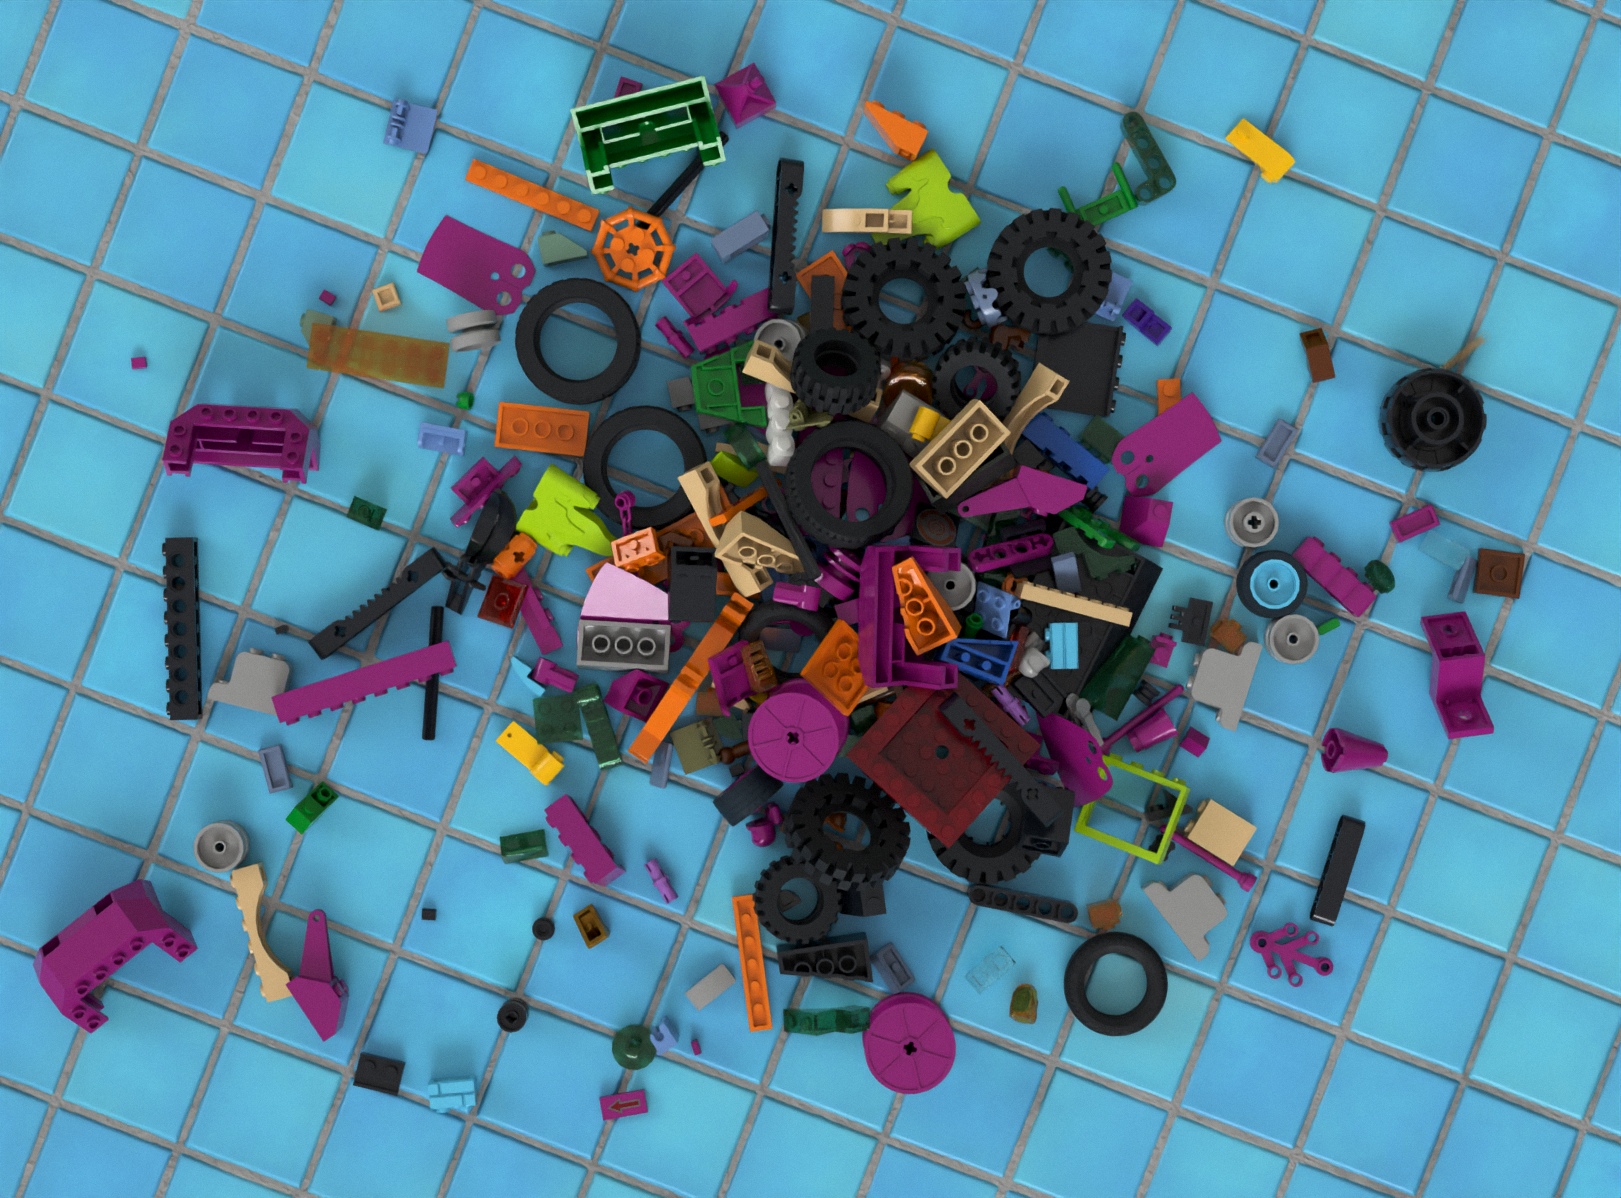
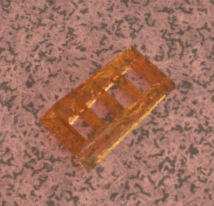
M762 640L742 647L741 652L751 690L762 693L777 686V679ZM758 651L759 654L750 657L751 653ZM759 660L761 661L760 663L753 665L754 662ZM763 669V672L757 674V671Z

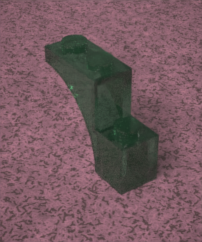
M1074 526L1050 534L1053 538L1057 555L1073 552L1075 558L1078 559V554L1081 553L1089 578L1096 577L1097 581L1110 577L1109 572L1117 570L1118 573L1131 569L1130 565L1136 563L1133 554L1112 557L1094 551L1083 542Z
M851 1005L823 1009H783L784 1032L818 1036L832 1032L854 1034L867 1031L870 1028V1007Z

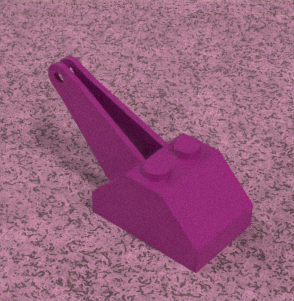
M1017 463L1018 466L1014 468L1012 478L965 499L957 505V512L962 517L1032 507V512L1047 517L1048 513L1056 514L1083 500L1088 486ZM964 506L968 507V510L966 512L962 511V508Z
M316 909L308 917L300 974L289 981L286 986L324 1042L343 1027L349 1000V988L342 979L339 980L337 976H334L327 916L323 910ZM315 915H318L320 920H316Z

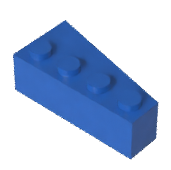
M1042 412V414L1038 413L1027 424L1020 436L1025 440L1028 439L1047 459L1049 458L1054 465L1073 481L1088 486L1086 492L1093 490L1110 469L1105 466L1102 460L1090 454L1079 441L1075 442L1070 438V433L1060 426L1058 428L1052 423L1053 419L1045 412Z

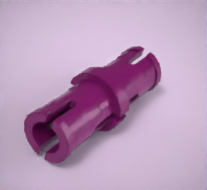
M666 316L662 317L655 324L666 337L667 343L669 345L672 344L684 360L695 351L682 336L681 330L678 331Z

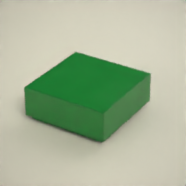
M1332 617L1315 627L1319 635H1324L1341 624L1337 617Z

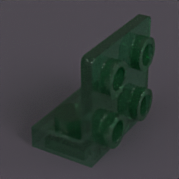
M577 694L533 699L538 745L583 740Z

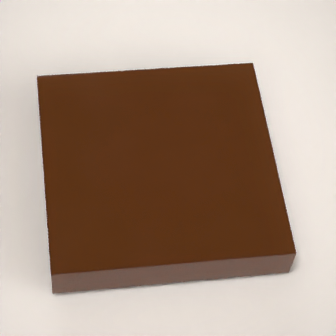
M1479 548L1473 593L1519 599L1525 554Z

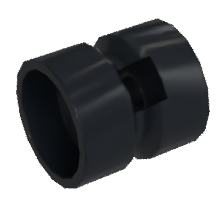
M511 998L505 1001L497 1014L498 1025L506 1032L519 1031L528 1020L529 1007L522 999Z

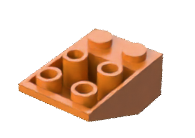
M867 100L863 113L893 153L911 162L915 161L928 134V130L925 129L926 126L915 120L912 123L904 119L905 115L893 110V112L884 109L885 106L878 101L873 100L870 102Z

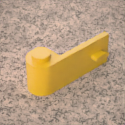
M1244 118L1225 138L1226 141L1260 166L1262 172L1260 175L1268 183H1277L1295 164L1294 158L1286 150Z
M919 406L909 430L913 434L911 438L921 443H924L925 440L931 442L951 420L940 416L939 413L931 409Z
M514 720L495 740L546 786L565 766L562 755L555 750L553 752L549 751Z

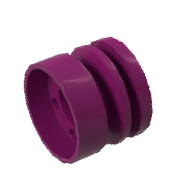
M829 546L828 548L835 556L827 551L823 553L829 564L826 565L817 561L821 576L814 581L836 598L847 602L856 590L849 581L852 579L860 583V575L857 572L860 573L862 560L851 550Z

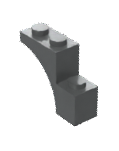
M684 377L667 381L673 410L678 409V412L692 410L691 406L695 405L690 378ZM697 413L701 431L706 430V434L719 432V427L728 426V429L742 426L739 422Z

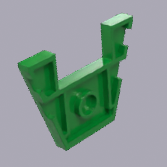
M754 340L691 366L690 371L696 413L766 428L765 406L741 407L735 364L745 363Z
M1072 505L1058 512L1060 517L1075 528L1079 527L1084 530L1086 536L1098 540L1097 544L1103 548L1112 549L1114 543L1117 542L1131 551H1138L1142 545L1139 541L1110 526L1111 524L1106 520L1097 519L1092 516L1093 513L1084 507L1079 509Z

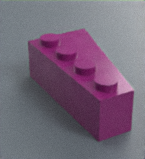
M768 288L741 300L739 305L733 304L724 308L718 316L714 314L703 318L697 327L694 323L687 326L688 332L700 355L705 353L708 356L718 351V346L724 343L728 346L738 341L737 336L743 333L750 335L756 332L758 325L772 319H779L778 315L780 314L767 311Z
M565 794L544 810L548 815L545 817L546 821L552 828H557L560 833L558 838L565 847L569 846L573 851L570 854L578 865L582 864L586 870L583 874L590 883L594 882L597 885L606 887L626 872L622 865L619 866L614 863L612 859H614L615 855L610 848L600 843L602 840L601 836L592 825L589 826L587 824L589 820L571 796Z

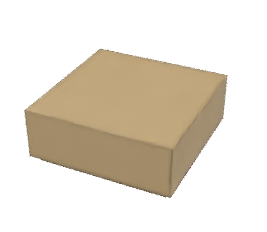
M394 282L372 289L380 312L402 305Z

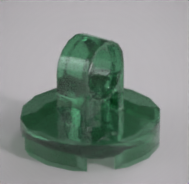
M630 1024L616 1033L612 1042V1053L620 1066L628 1070H639L647 1067L653 1061L657 1049L651 1042V1031L649 1028L641 1024Z

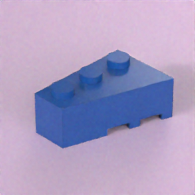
M955 638L938 646L933 661L958 664V671L993 685H1004L1019 641Z

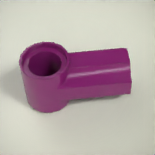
M776 582L773 601L817 611L821 588Z
M539 657L530 678L572 693L579 675L559 667L555 662Z

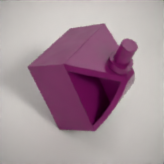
M755 63L714 84L715 91L736 129L776 108V101Z

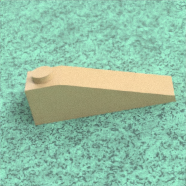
M742 510L727 523L715 551V557L733 565L741 566L742 563L754 564L756 569H762L765 566L775 568L780 573L792 575L798 572L806 573L791 541L760 518Z

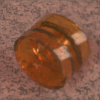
M910 360L909 363L895 364L891 368V373L886 380L883 392L886 407L888 408L903 389L931 406L933 401L932 392L934 390L931 387L932 370L924 363Z

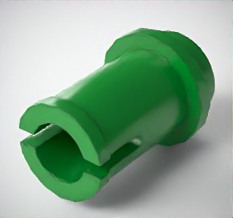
M971 614L965 620L966 625L961 633L962 639H975L978 630L983 627L982 617L978 614Z

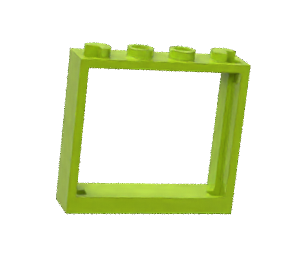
M1110 753V756L1102 755L1104 764L1108 769L1111 765L1180 791L1157 853L1088 826L1097 800L1083 805L1074 831L1155 864L1162 865L1191 788L1185 786L1186 781L1173 777L1172 781L1164 778L1165 773L1152 769L1151 773L1143 770L1144 765L1131 761L1130 764L1122 762L1123 757L1113 753ZM1099 767L1098 773L1103 780H1105L1107 775L1105 771L1101 767Z

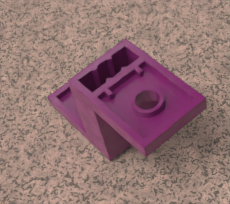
M1466 611L1421 617L1420 624L1433 652L1429 695L1447 738L1455 739L1493 734L1494 725L1481 698L1485 654Z

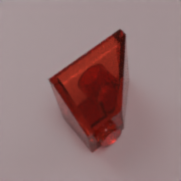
M493 575L477 617L509 630L513 629L529 586Z

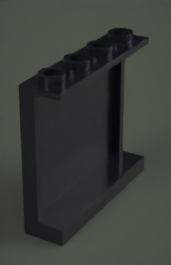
M1085 322L1076 329L1066 333L1061 332L1057 335L1038 334L1032 373L1037 365L1041 363L1070 381L1058 401L1048 405L1047 409L1106 418L1110 416V413H1114L1116 400L1112 398L1114 390L1117 391L1119 385V377H1116L1117 368H1121L1123 355H1119L1120 346H1124L1126 340V333L1123 332L1124 326L1113 327Z

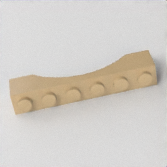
M756 339L747 355L742 372L796 394L792 389L790 380L792 363L782 355L777 347ZM876 388L875 395L867 406L861 407V410L854 413L850 411L847 415L869 423L879 408L883 390Z
M1041 363L1033 371L1016 399L1014 406H1012L1010 413L1002 422L1011 432L1003 441L1011 454H1013L1015 445L1027 424L1048 405L1058 401L1070 382ZM1007 472L1000 478L996 479L995 481H993L986 487L982 488L981 490L984 491L1005 480H1008L1009 472Z
M707 461L688 470L677 478L711 542L717 548L727 522L714 527L711 526L708 520L723 509L719 492L720 480L711 463ZM722 560L739 594L744 598L761 592L773 583L765 566L762 569H756L754 564L742 563L739 566Z
M263 862L236 868L231 871L230 881L232 887L237 890L238 897H236L238 909L243 912L244 919H242L244 931L249 934L248 947L250 953L255 956L254 969L256 975H260L261 978L260 991L262 997H266L268 1003L293 996L286 986L294 978L293 972L274 955L267 944L262 930L261 903L268 885Z

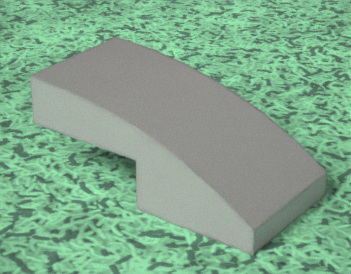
M722 963L703 979H700L684 994L699 1011L734 984L736 980Z

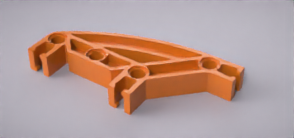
M734 592L627 752L647 764L710 671L708 658L725 649L753 607V603Z

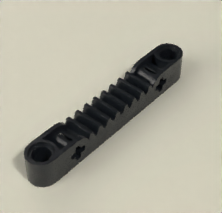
M780 158L777 165L767 311L769 313L792 315L794 309L796 274L792 270L795 264L791 263V261L795 258L792 252L796 249V246L792 245L796 241V237L793 235L797 229L794 228V225L798 222L794 218L798 214L795 208L799 205V202L796 200L801 196L803 190L804 162L801 160Z
M435 547L431 548L402 571L401 577L396 578L397 584L389 583L390 590L382 588L383 595L374 594L375 600L368 599V606L365 604L359 606L361 612L353 610V617L348 615L345 616V620H337L309 640V645L321 661L326 659L447 567L445 565L446 561ZM411 571L419 573L417 576L418 581L410 580L412 577ZM338 627H346L344 631L345 636L338 635L340 631Z
M953 692L937 707L963 737H972L971 743L978 741V750L986 749L983 756H992L989 762L990 764L998 763L997 771L1004 769L1002 777L1010 776L1009 785L1012 783L1017 784L1014 790H1020L1021 802L1045 828H1048L1064 813L1060 806L956 692ZM965 720L967 722H970L971 720L974 722V725L972 726L974 728L973 731L971 729H968L967 731L964 729V726L966 725L964 722ZM1028 789L1030 791L1036 790V800H1034L1033 798L1030 800L1027 799Z

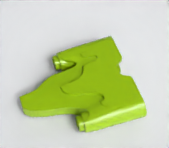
M933 148L907 165L885 184L892 196L894 194L899 195L906 190L911 191L890 210L913 211L912 234L873 233L871 237L875 243L882 241L883 245H887L890 238L900 237L902 242L907 238L926 235V239L922 241L925 245L928 242L936 246L935 251L981 224L978 215L965 195L953 193L949 190L948 182L951 174Z
M552 463L545 471L534 491L533 496L536 499H533L529 507L524 510L516 525L517 532L528 535L541 546L557 555H564L568 557L574 545L600 555L613 556L611 542L617 540L608 531L604 522L589 510V508L594 510L601 498L597 496L598 494Z

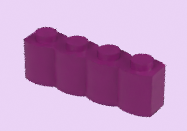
M1315 536L1313 538L1306 537L1291 555L1301 563L1306 574L1330 596L1338 601L1354 617H1360L1377 598L1373 593L1375 589L1367 582L1362 584L1356 578L1358 574L1350 567L1344 568L1340 564L1341 559L1335 553L1326 552L1323 548L1325 545Z

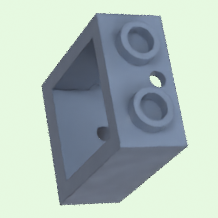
M755 211L710 239L711 245L724 265L769 237L771 224L764 213L760 215L758 211Z

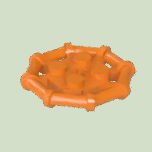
M628 206V209L600 221L601 225L594 247L591 249V254L594 255L606 282L609 281L631 289L633 292H639L640 289L661 279L664 280L667 277L666 272L673 252L676 250V245H673L662 222V217H656L634 209L633 206ZM628 219V227L619 231L614 227V225ZM635 219L651 225L648 229L640 228L635 225ZM655 229L663 243L662 245H657L652 235ZM608 232L614 235L610 248L603 247ZM630 243H633L634 246H639L640 249L637 250L638 255L629 254ZM657 251H664L658 267L654 264ZM604 254H611L616 265L613 269H610ZM647 268L654 272L639 280L638 272ZM619 269H622L625 272L632 273V280L616 274Z

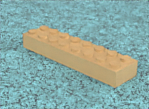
M1027 581L1017 583L1014 596L1128 627L1130 625L1133 613L1128 612V608L1120 606L1115 608L1116 605L1105 602L1102 605V601L1094 599L1088 601L1087 597L1079 595L1075 597V594L1064 591L1061 594L1060 590L1053 588L1047 590L1048 587L1038 584L1034 587V583Z

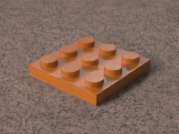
M838 619L800 675L845 716L851 714L868 689V686L864 684L858 661V634L844 620Z

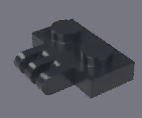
M1190 597L1188 608L1173 605L1172 610L1180 612V616L1171 614L1170 619L1179 621L1178 625L1169 623L1168 628L1183 631L1181 642L1204 646L1213 602Z

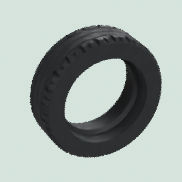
M567 278L566 280L555 281L551 285L540 289L536 295L534 294L519 316L520 319L517 322L515 331V348L519 363L528 379L539 390L553 399L569 404H590L602 401L618 392L629 381L637 367L641 353V333L637 319L623 297L604 283L588 278ZM571 303H586L601 309L611 319L617 333V349L610 365L597 376L585 380H571L555 373L545 362L540 349V334L547 318L558 308Z
M649 405L625 408L605 419L590 437L583 456L584 483L601 498L596 507L612 521L622 525L620 510L615 505L617 494L611 487L607 475V462L612 448L625 435L638 430H654L665 434L675 442L682 453L684 473L707 462L704 446L696 431L686 420L672 411ZM680 485L677 492L669 500L660 505L652 507L633 506L630 508L632 529L643 530L652 527L658 530L686 517L693 510V506L682 485ZM623 510L624 516H628L627 510Z
M858 420L833 421L825 427L815 429L803 440L790 458L784 477L786 482L784 484L785 497H787L786 503L796 523L816 541L838 549L864 548L883 539L906 515L914 490L912 487L914 485L913 473L911 472L909 460L901 446L881 428ZM836 448L852 449L864 454L875 463L884 478L886 486L885 500L876 514L863 521L850 522L833 516L822 507L813 492L811 474L818 459L826 452Z

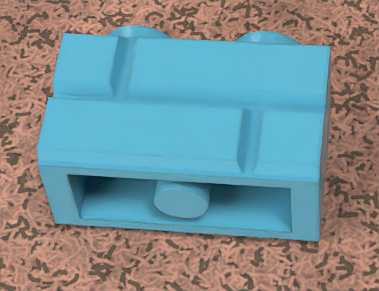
M1048 623V628H1044V640L1049 642V651H1045L1044 656L1051 662L1049 669H1079L1078 623Z
M476 1075L430 1079L428 1082L430 1109H437V1113L449 1112L450 1108L459 1107L460 1111L472 1110L473 1106H476L478 1103Z

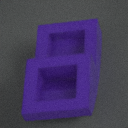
M1137 298L1122 314V317L1157 347L1172 330L1170 325L1156 316L1153 310Z

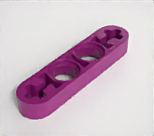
M1040 533L975 549L969 554L968 566L975 572H984L1044 557L1052 552L1054 541L1050 535ZM1024 547L1027 549V552L1019 553L1016 551V548ZM997 552L1004 553L1006 557L997 558L994 554Z

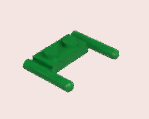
M1118 162L1113 163L1111 168L1121 190L1075 209L1066 187L1062 186L1058 189L1067 213L1069 211L1080 215L1079 218L1081 220H1088L1094 226L1139 206Z

